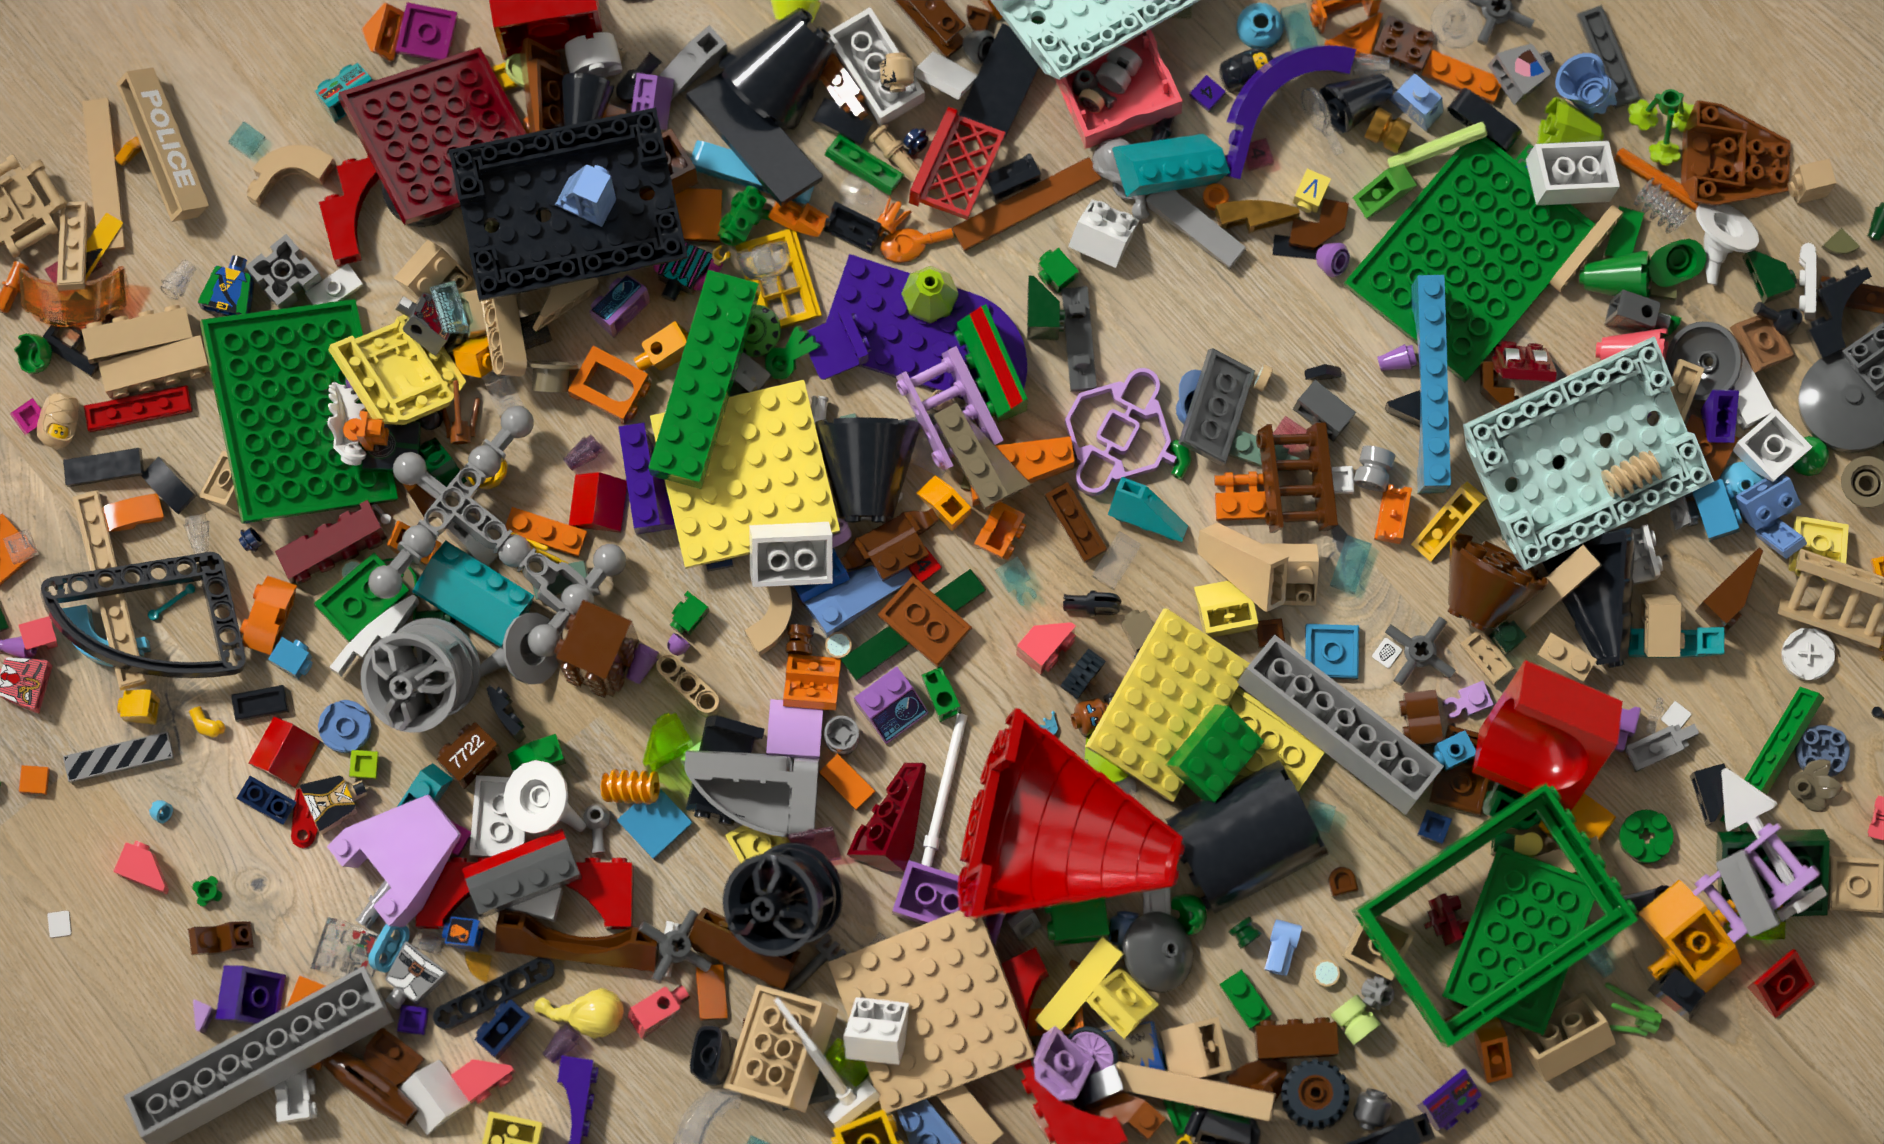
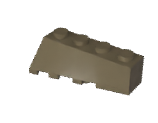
M957 402L934 414L933 418L984 510L1031 485L960 409Z

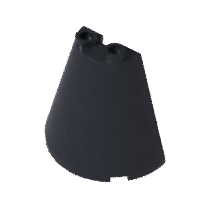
M798 8L729 51L719 60V67H724L725 70L722 73L725 81L750 108L764 118L766 116L775 118L774 123L790 130H795L835 46V43L830 39L831 35L820 26L816 28L811 22L813 19L812 15L803 8Z
M874 417L833 418V423L827 422L825 419L816 421V432L840 518H845V522H861V517H871V522L884 523L887 522V518H893L919 435L920 423L912 420H905V423H899L898 419Z

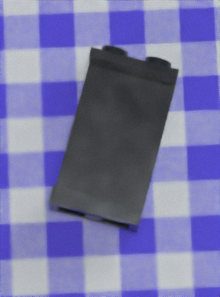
M718 715L707 716L699 751L751 753L754 740L763 739L765 729ZM691 784L686 810L695 812L694 817L710 820V817L718 818V823L726 826H734V823H738L713 806L698 791L694 784Z

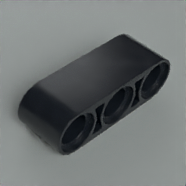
M1462 88L1447 107V111L1466 127L1483 122L1487 130L1486 137L1506 153L1522 135V130L1514 122L1467 88Z

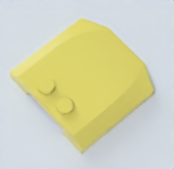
M405 315L397 317L395 323L355 339L353 336L333 343L328 349L372 419L383 420L384 424L405 425L446 408L454 400L453 382L455 380L458 381L459 392L466 383V380L444 346L435 356L403 331L402 328L408 318Z

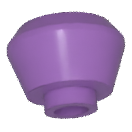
M1343 243L1323 245L1316 253L1317 265L1329 277H1336L1342 274L1350 260V254L1346 245Z

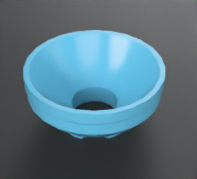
M1254 3L1247 6L1241 12L1237 20L1236 29L1240 40L1248 47L1268 49L1280 40L1284 24L1276 8L1266 3ZM1263 15L1268 19L1269 24L1265 28H1257L1253 22L1254 18Z

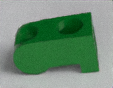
M941 666L922 674L923 683L939 722L954 717L958 713L961 714V706Z

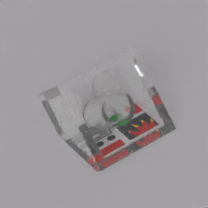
M327 917L310 968L340 979L364 966L373 978L376 970L371 968L369 964V954L380 934L348 921Z

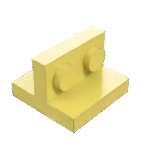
M1119 967L1098 983L1092 990L1093 993L1086 1000L1123 1039L1129 1036L1140 1022L1159 1005L1122 967Z

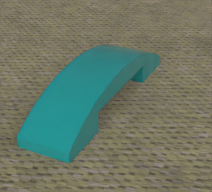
M1704 627L1697 628V630H1681V633H1684L1685 647L1680 649V657H1648L1644 652V628L1632 629L1629 657L1689 658L1724 655L1725 628Z

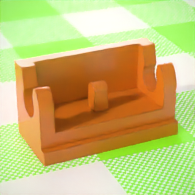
M1394 485L1387 486V490L1382 494L1375 540L1395 544L1401 543L1412 488L1403 487L1402 489L1394 488Z

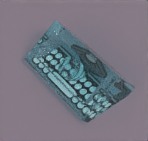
M455 281L429 287L443 333H469L467 318Z

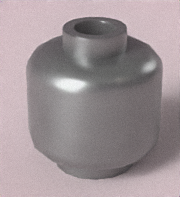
M1367 1088L1366 1092H1361L1358 1095L1353 1116L1360 1121V1127L1375 1130L1376 1126L1386 1125L1392 1107L1391 1101L1387 1098V1093Z

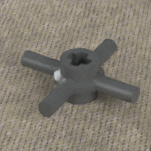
M1465 0L1482 8V14L1486 22L1477 39V42L1482 45H1487L1496 24H1503L1510 20L1531 29L1535 21L1513 11V5L1510 0ZM1496 6L1501 7L1499 12H1495L1493 9H1495Z
M1438 617L1425 636L1418 635L1412 638L1390 624L1385 633L1405 647L1404 654L1407 659L1393 680L1396 684L1402 686L1415 667H1426L1428 665L1433 666L1448 678L1452 677L1456 670L1436 656V646L1434 644L1435 639L1447 624L1445 619ZM1420 646L1425 648L1424 654L1421 657L1415 654L1417 652L1416 648L1419 649Z
M689 910L679 930H673L666 934L645 921L640 925L639 931L659 943V950L663 957L651 978L654 982L661 984L671 964L687 960L704 972L710 969L712 963L691 951V942L688 938V934L699 915L697 912ZM673 942H676L678 944L676 948H678L679 950L676 952L673 950Z

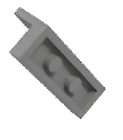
M1746 849L1716 863L1749 936H1754L1780 924Z

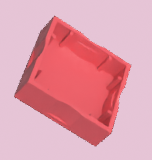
M1151 29L1122 44V46L1134 51L1142 60V65L1136 75L1130 76L1131 83L1123 94H1117L1106 89L1098 82L1100 89L1110 96L1117 98L1115 105L1111 109H1108L1104 104L1099 113L1086 110L1079 104V96L1074 93L1072 88V81L1078 72L1088 70L1096 75L1101 65L1107 62L1106 57L1110 52L1061 80L1055 78L1085 149L1182 113L1181 96L1169 69L1160 58L1157 42ZM1088 78L1081 79L1082 82H1087L1089 80Z

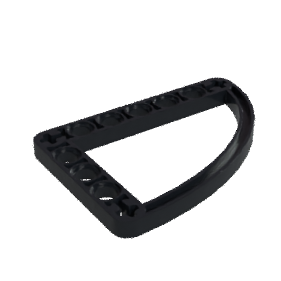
M205 552L55 576L45 579L41 585L40 595L44 608L58 630L75 646L108 664L142 674L170 678H212L236 675L245 666L246 657L222 557L218 553ZM207 561H212V564L215 565L214 570H210V567L206 566ZM196 562H199V567H201L199 573H197ZM181 564H187L192 568V572L188 575H182L178 572L177 568ZM161 568L165 571L166 576L163 579H156L151 575V571ZM134 572L139 575L140 580L134 584L129 583L125 580V575ZM101 577H109L114 583L111 587L104 588L99 585L98 580ZM76 581H82L87 585V589L83 592H77L72 588V584ZM201 581L219 661H164L140 657L114 649L84 633L68 618L59 603ZM65 583H67L68 594H65V589H63ZM214 583L223 586L224 592L219 595L212 594L209 586ZM50 586H54V589L57 590V595H52L49 592ZM223 607L229 611L230 615L227 618L221 619L215 615L214 611L217 608ZM225 631H229L234 634L235 640L226 643L221 640L220 635ZM234 649V659L239 660L237 666H233L231 662H228L230 657L229 651Z

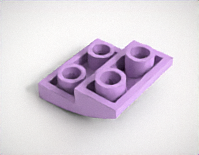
M771 699L766 755L820 759L823 709L783 706V700Z

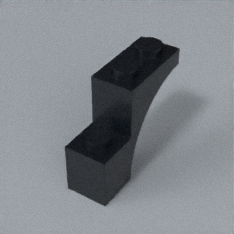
M1859 265L1844 271L1846 276L1836 280L1835 276L1821 282L1822 287L1816 290L1829 317L1827 320L1822 316L1811 321V327L1806 329L1818 358H1824L1846 347L1842 335L1844 307L1853 291L1865 280L1872 277L1868 267L1860 269Z

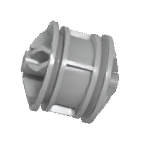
M436 618L414 620L400 628L396 633L379 640L369 650L361 669L362 692L371 711L386 725L403 732L416 733L427 731L440 724L447 716L463 709L472 700L480 683V661L471 640L455 625ZM411 646H416L417 658H415ZM425 693H427L431 704L426 703Z

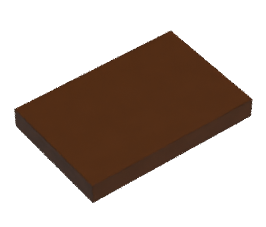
M1448 725L1444 740L1466 729ZM1466 730L1476 750L1479 733ZM1474 759L1447 772L1443 767L1434 779L1428 803L1481 816L1490 779L1473 773Z

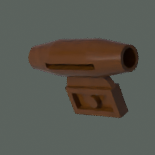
M380 1028L366 1045L363 1060L344 1050H340L321 1060L323 1066L343 1087L378 1113L404 1126H408L416 1117L419 1109L400 1090L398 1085L406 1082L425 1059L385 1028Z

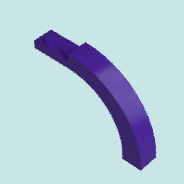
M1332 45L1301 47L1279 55L1253 74L1236 97L1227 119V123L1236 126L1230 133V148L1228 155L1225 156L1230 172L1226 177L1241 179L1257 118L1265 103L1274 92L1293 78L1309 72L1327 70L1340 74H1350L1356 49Z

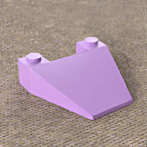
M425 795L345 828L327 848L343 867L358 868L367 858L371 861L391 887L373 907L388 926L405 927L423 909L461 834L432 797Z

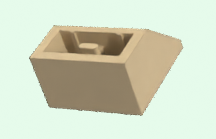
M427 240L394 277L404 290L417 301L422 293L433 295V291H436L437 294L445 293L446 291L451 304L459 297L460 292H463L473 281L471 276L441 246L430 240Z
M1264 543L1265 546L1289 557L1285 603L1283 605L1316 606L1319 568L1317 544Z
M1219 1017L1159 1032L1169 1072L1201 1078L1232 1070Z

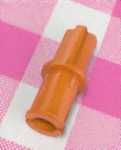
M14 261L6 281L2 282L0 312L8 313L17 293H21L20 287L29 270L28 266Z

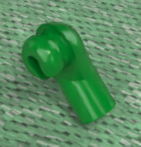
M1173 440L1170 444V451L1177 457V463L1171 475L1182 480L1192 462L1190 449L1178 444L1179 440Z

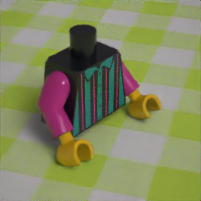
M685 242L688 259L653 266L654 270L658 273L659 280L666 283L661 296L671 302H675L680 291L691 295L696 290L701 291L707 271L711 270L720 273L723 267L722 262L730 258L731 252H726L723 258L719 254L722 246L715 248L710 253Z

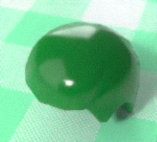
M26 333L19 335L18 339L21 342L14 348V351L18 355V363L21 369L29 374L44 371L49 366L52 357V348L47 339L38 334Z
M1812 436L1803 437L1812 448L1791 467L1798 474L1804 476L1818 475L1828 464V448L1819 438Z
M1194 894L1176 895L1172 898L1171 908L1180 913V917L1177 920L1185 927L1187 935H1196L1206 925L1207 913L1204 903Z

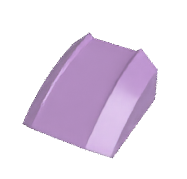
M1054 1026L1042 1035L1034 1056L1035 1080L1059 1100L1075 1099L1095 1060Z

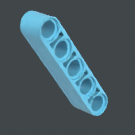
M696 141L690 159L697 172L745 187L753 186L759 191L770 194L731 149L704 141ZM814 187L791 201L809 204Z

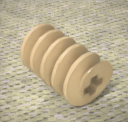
M1642 451L1638 457H1630L1629 462L1625 460L1620 462V467L1614 465L1610 471L1603 470L1601 472L1604 486L1612 498H1614L1615 493L1621 499L1624 498L1623 489L1625 488L1631 494L1634 493L1633 484L1642 489V480L1644 479L1649 484H1652V475H1655L1659 480L1662 479L1659 463L1651 451H1648V453Z

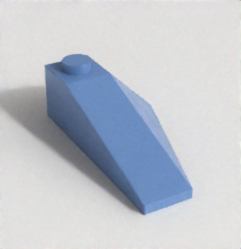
M873 565L847 572L849 580L802 603L828 638V636L834 632H839L900 590L912 577L910 571L905 569L884 582Z

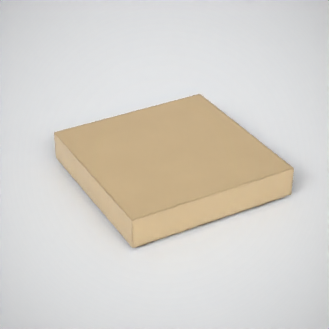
M1829 857L1828 910L1882 914L1884 912V859Z

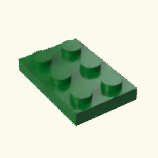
M375 552L314 603L317 610L348 643L369 623L399 603L410 593L409 589L402 582L400 592L394 597L383 599L373 594L368 584L369 576L377 567L386 565Z

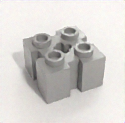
M285 234L270 246L273 253L266 258L261 253L245 266L262 290L267 287L265 291L278 309L289 308L298 301L295 294L302 289L307 292L322 281L319 272L306 257L301 260L303 255L300 249ZM282 271L289 273L285 277H281L280 275Z

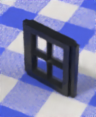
M75 291L42 337L47 339L52 352L92 377L98 370L99 364L98 362L90 364L88 357L76 350L83 340L82 330L67 321L74 309L91 318L88 324L99 321L102 322V325L113 323L112 319L116 317ZM63 325L79 334L72 347L56 337Z

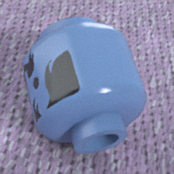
M1119 911L1117 916H1113L1110 919L1109 941L1117 945L1120 951H1123L1124 937L1128 927L1139 916L1136 912Z

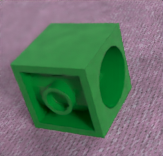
M1100 897L1075 903L1068 902L1044 907L1045 914L1050 913L1051 921H1047L1048 940H1054V947L1098 942L1102 937L1108 940L1109 927L1105 898Z

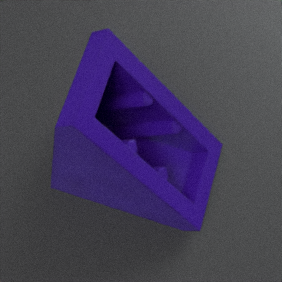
M1712 390L1700 411L1708 442L1734 443L1739 399L1738 390Z

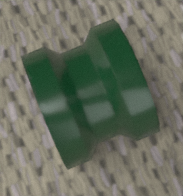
M1250 916L1228 931L1231 936L1236 937L1240 949L1246 947L1262 935L1260 929H1256L1253 926V920Z

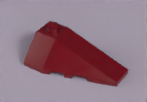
M904 763L886 788L887 796L880 805L875 804L871 811L874 814L866 826L861 824L856 831L847 853L850 858L884 871H905L914 849L927 765L924 763Z

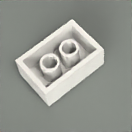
M1609 141L1535 144L1526 158L1536 205L1610 202L1620 187Z
M829 522L749 525L750 577L753 587L832 583V532Z

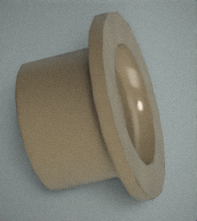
M527 361V367L533 368L532 390L568 392L570 369H577L578 364L562 361Z
M1861 456L1852 460L1845 467L1841 476V488L1846 498L1862 508H1874L1884 503V462L1873 456Z

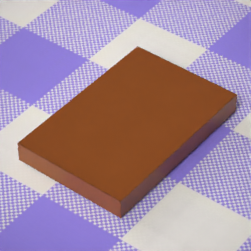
M914 576L904 584L877 614L881 620L937 668L972 630V626Z

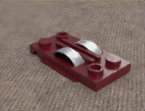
M1502 341L1501 345L1495 346L1492 362L1495 371L1500 373L1502 378L1546 382L1556 381L1557 371L1547 348H1543L1542 344L1529 343L1526 347L1517 346L1515 342Z

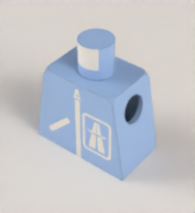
M1416 74L1408 78L1389 99L1424 131H1427L1443 114L1441 95Z

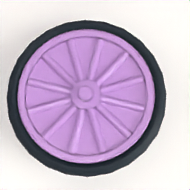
M1085 1026L1074 1030L1070 1034L1069 1039L1095 1060L1087 1076L1117 1064L1119 1056L1116 1045L1100 1029Z

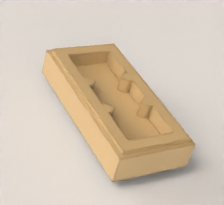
M1477 630L1460 643V647L1493 686L1514 670L1511 663L1484 631Z

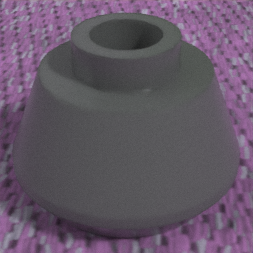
M988 30L972 31L964 38V53L973 63L983 64L995 39L993 33Z

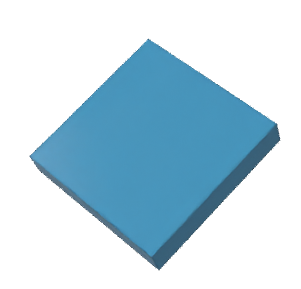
M1306 624L1305 658L1330 678L1358 679L1359 625Z
M661 788L656 802L652 804H633L617 819L619 824L653 860L693 824Z

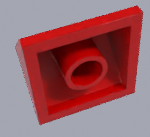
M601 472L576 474L569 525L583 529L621 533L627 480Z
M273 717L248 764L296 788L321 741L296 725Z
M1793 948L1747 988L1776 1019L1812 988L1815 982L1798 952Z

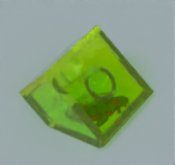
M669 712L661 715L655 720L656 724L652 726L642 761L645 770L649 774L682 756L685 751L694 746L692 739L676 712L672 715Z

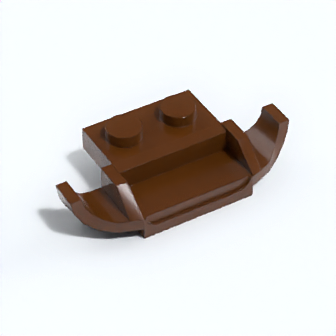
M933 508L928 511L902 512L894 519L857 537L851 543L845 555L840 559L848 571L872 562L884 582L929 557V553L918 535L934 526L939 518Z

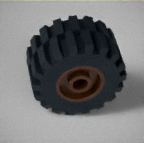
M1312 1059L1311 1062L1305 1060L1301 1062V1065H1295L1289 1074L1287 1073L1282 1085V1106L1284 1111L1287 1112L1288 1118L1291 1121L1294 1120L1297 1126L1307 1127V1130L1311 1131L1313 1129L1320 1131L1324 1130L1327 1126L1332 1127L1336 1121H1340L1348 1107L1350 1089L1345 1075L1339 1072V1068L1336 1065L1333 1067L1329 1065L1330 1062L1325 1060L1324 1062H1319L1318 1059Z

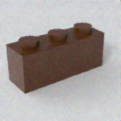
M1330 1017L1314 1018V1023H1303V1019H1289L1287 1024L1276 1025V1020L1260 1021V1026H1255L1256 1060L1335 1057L1339 1054L1337 1022H1330Z

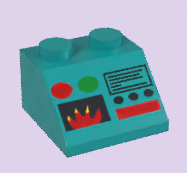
M358 62L353 66L349 64L342 68L339 75L332 80L326 79L321 82L315 93L318 100L336 123L347 115L338 98L339 92L372 82V78Z

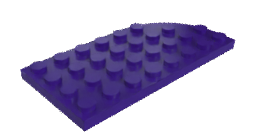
M849 254L826 323L838 318V311L848 307L851 314L856 313L861 327L858 328L861 338L866 336L872 350L868 352L869 362L860 365V367L894 378L906 371L909 378L941 363L943 359L942 353L957 346L975 382V379L978 378L975 369H969L964 357L968 353L964 345L959 346L954 332L958 331V321L986 304L1023 389L1025 388L1027 355L1024 342L1014 322L1000 307L982 296L956 288L958 298L951 314L928 323L911 316L903 300L902 291L910 273ZM945 372L919 386L944 391L954 386L955 380L951 373ZM985 392L982 393L981 396L984 402H989ZM959 395L956 396L957 398H960V399H963V400H964L963 396H962V397H960Z

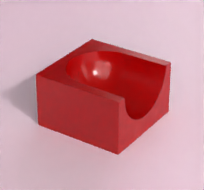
M489 0L493 28L503 59H508L513 54H520L523 40L527 37L555 51L565 49L567 42L579 36L585 35L586 39L594 38L593 33L603 32L598 0Z
M1525 660L1479 729L1473 773L1523 794L1528 793L1538 785L1547 784L1548 787L1553 786L1561 797L1558 802L1564 810L1568 808L1572 811L1618 745L1623 701Z

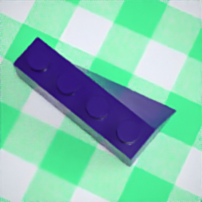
M645 423L618 426L635 534L676 529L665 479L651 476L648 469L654 446Z

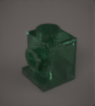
M1514 620L1510 623L1504 621L1488 635L1504 656L1522 644L1527 637Z

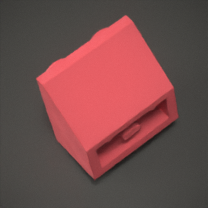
M1072 622L1034 625L1017 645L1016 655L1040 675L1044 670L1050 672L1058 662L1057 658L1061 650L1067 652L1075 642L1076 625Z

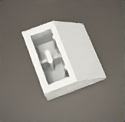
M1092 199L1078 220L1068 247L1116 268L1124 255L1139 220L1127 212H1120L1109 207L1105 202Z
M856 997L844 1034L846 1059L899 1065L906 1041L909 1003Z

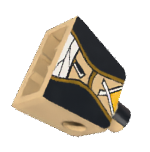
M342 775L300 785L320 836L357 814L354 801L368 795L362 780L347 786Z

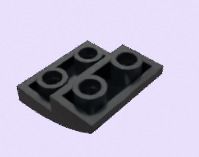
M489 685L486 688L488 697L497 716L509 734L520 744L527 736L523 731L525 728L522 724L523 722L513 714L514 709L511 706L513 701L502 688L498 687L495 690Z

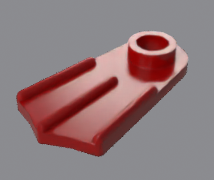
M301 788L296 789L295 801L297 803L293 811L291 840L295 846L307 848L314 843L318 829ZM301 831H306L308 834L305 840H299L298 834Z

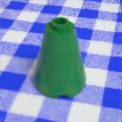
M1639 251L1586 263L1584 269L1579 271V283L1584 285L1585 290L1614 297L1620 291L1626 290L1649 298L1650 289H1647L1651 278L1648 270L1650 262L1649 251Z

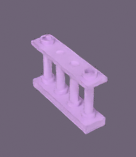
M957 346L942 353L943 359L941 363L909 378L906 371L896 376L898 391L902 396H906L933 450L932 458L938 467L941 466L943 471L953 466L950 458L954 457V454L950 447L944 448L938 436L941 434V431L937 424H932L926 411L958 395L960 397L963 396L967 404L963 412L969 419L975 420L983 434L994 445L1004 441ZM945 372L952 374L955 380L954 386L921 402L915 387Z
M1769 823L1758 832L1760 837L1746 848L1754 868L1773 889L1771 893L1774 897L1770 899V903L1774 911L1821 874L1814 865L1809 869L1806 865L1802 866L1775 834L1782 828L1779 823L1774 826ZM1766 840L1794 872L1793 877L1795 880L1788 886L1778 880L1754 851ZM1717 871L1711 877L1706 874L1694 883L1697 888L1693 893L1695 896L1703 891L1730 922L1731 925L1729 927L1732 931L1727 935L1733 942H1736L1748 933L1741 917L1735 913L1712 885L1721 877L1720 872Z

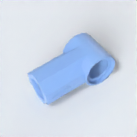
M1279 919L1275 920L1270 938L1272 943L1264 970L1277 975L1287 976L1293 951L1296 949L1299 941L1301 925Z

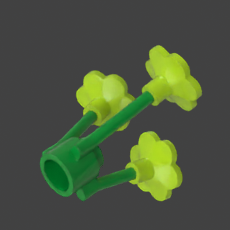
M1667 89L1662 94H1656L1650 104L1642 99L1637 103L1631 104L1628 108L1630 114L1629 122L1634 126H1638L1642 131H1647L1650 127H1655L1658 124L1656 116L1658 110L1655 107L1657 104H1659L1660 111L1667 115L1664 139L1657 144L1649 146L1650 159L1653 162H1660L1665 166L1679 161L1681 157L1678 145L1671 144V129H1678V131L1683 132L1694 107L1692 104L1687 105L1683 101L1684 94L1674 89Z

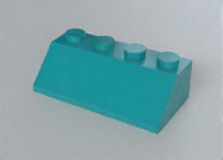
M1205 134L1112 148L1126 197L1218 183L1230 173L1223 149Z
M446 540L431 557L412 591L499 647L503 646L506 630L512 621L524 613H529L535 596Z

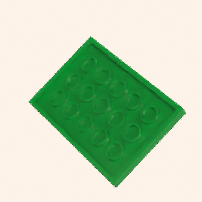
M1498 846L1442 997L1469 1007L1520 973V968L1524 967L1526 969L1581 932L1585 927L1595 899L1580 876ZM1569 967L1495 1017L1544 1036Z

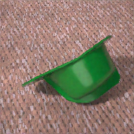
M1688 238L1671 242L1654 252L1648 265L1649 275L1654 283L1663 287L1673 286L1697 276L1704 268L1706 252L1703 246L1693 239Z

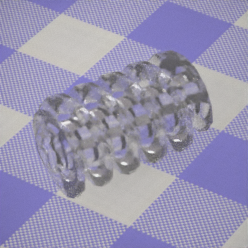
M1653 177L1637 194L1634 205L1638 206L1644 203L1642 212L1646 213L1652 210L1649 218L1653 220L1660 217L1657 225L1661 227L1668 224L1665 232L1669 234L1676 231L1693 212L1690 211L1683 214L1684 204L1676 208L1677 198L1667 200L1670 191L1667 190L1659 193L1662 184L1659 183L1653 187Z

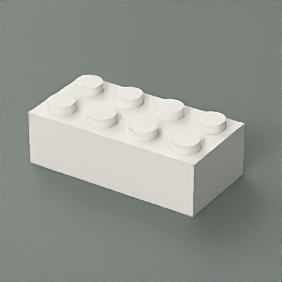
M871 7L829 31L830 39L835 43L832 52L839 58L865 97L864 102L880 126L889 123L925 101V92L915 77L914 82L907 86L904 92H890V88L884 87L881 84L879 63L885 59L886 54L899 53Z

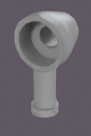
M592 804L585 810L583 820L586 826L592 830V854H604L603 829L610 822V813L605 806ZM594 811H599L601 813L600 817L596 820L592 819L591 814Z

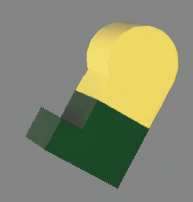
M1505 831L1491 842V855H1495L1498 846H1502L1533 857L1538 855L1543 847V840L1538 834L1533 832L1515 835L1505 834Z

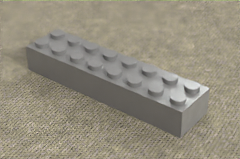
M1276 635L1271 638L1238 680L1239 686L1405 815L1444 767Z

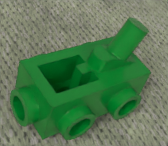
M747 186L745 191H739L733 197L730 212L724 215L719 224L720 231L717 236L720 237L719 239L722 243L733 247L744 243L753 225H758L761 219L773 221L768 218L771 210L763 209L767 199L760 195L761 193L757 188Z

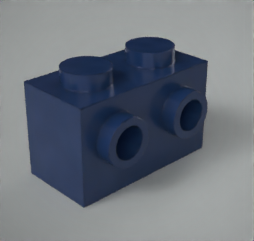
M511 999L507 1003L504 1001L498 1006L494 1012L496 1016L489 1023L486 1021L476 1031L477 1037L474 1039L496 1060L500 1058L533 1021Z

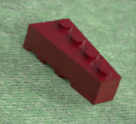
M368 500L360 504L361 509L359 511L350 512L348 510L339 515L340 518L337 520V523H325L317 527L313 531L314 536L303 535L275 551L290 583H305L311 579L312 574L318 571L321 573L327 572L335 567V563L343 559L345 561L352 560L359 556L360 551L366 548L372 550L383 544V540L387 539V536Z

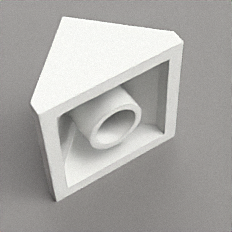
M440 1059L415 1072L400 1087V1090L419 1109L415 1119L426 1135H429L471 1104Z

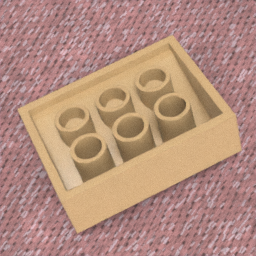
M757 984L723 1088L805 1113L819 1067L806 1051L802 1039L789 1025L774 1000L777 998L781 1000L823 1055L839 1009L823 1002Z

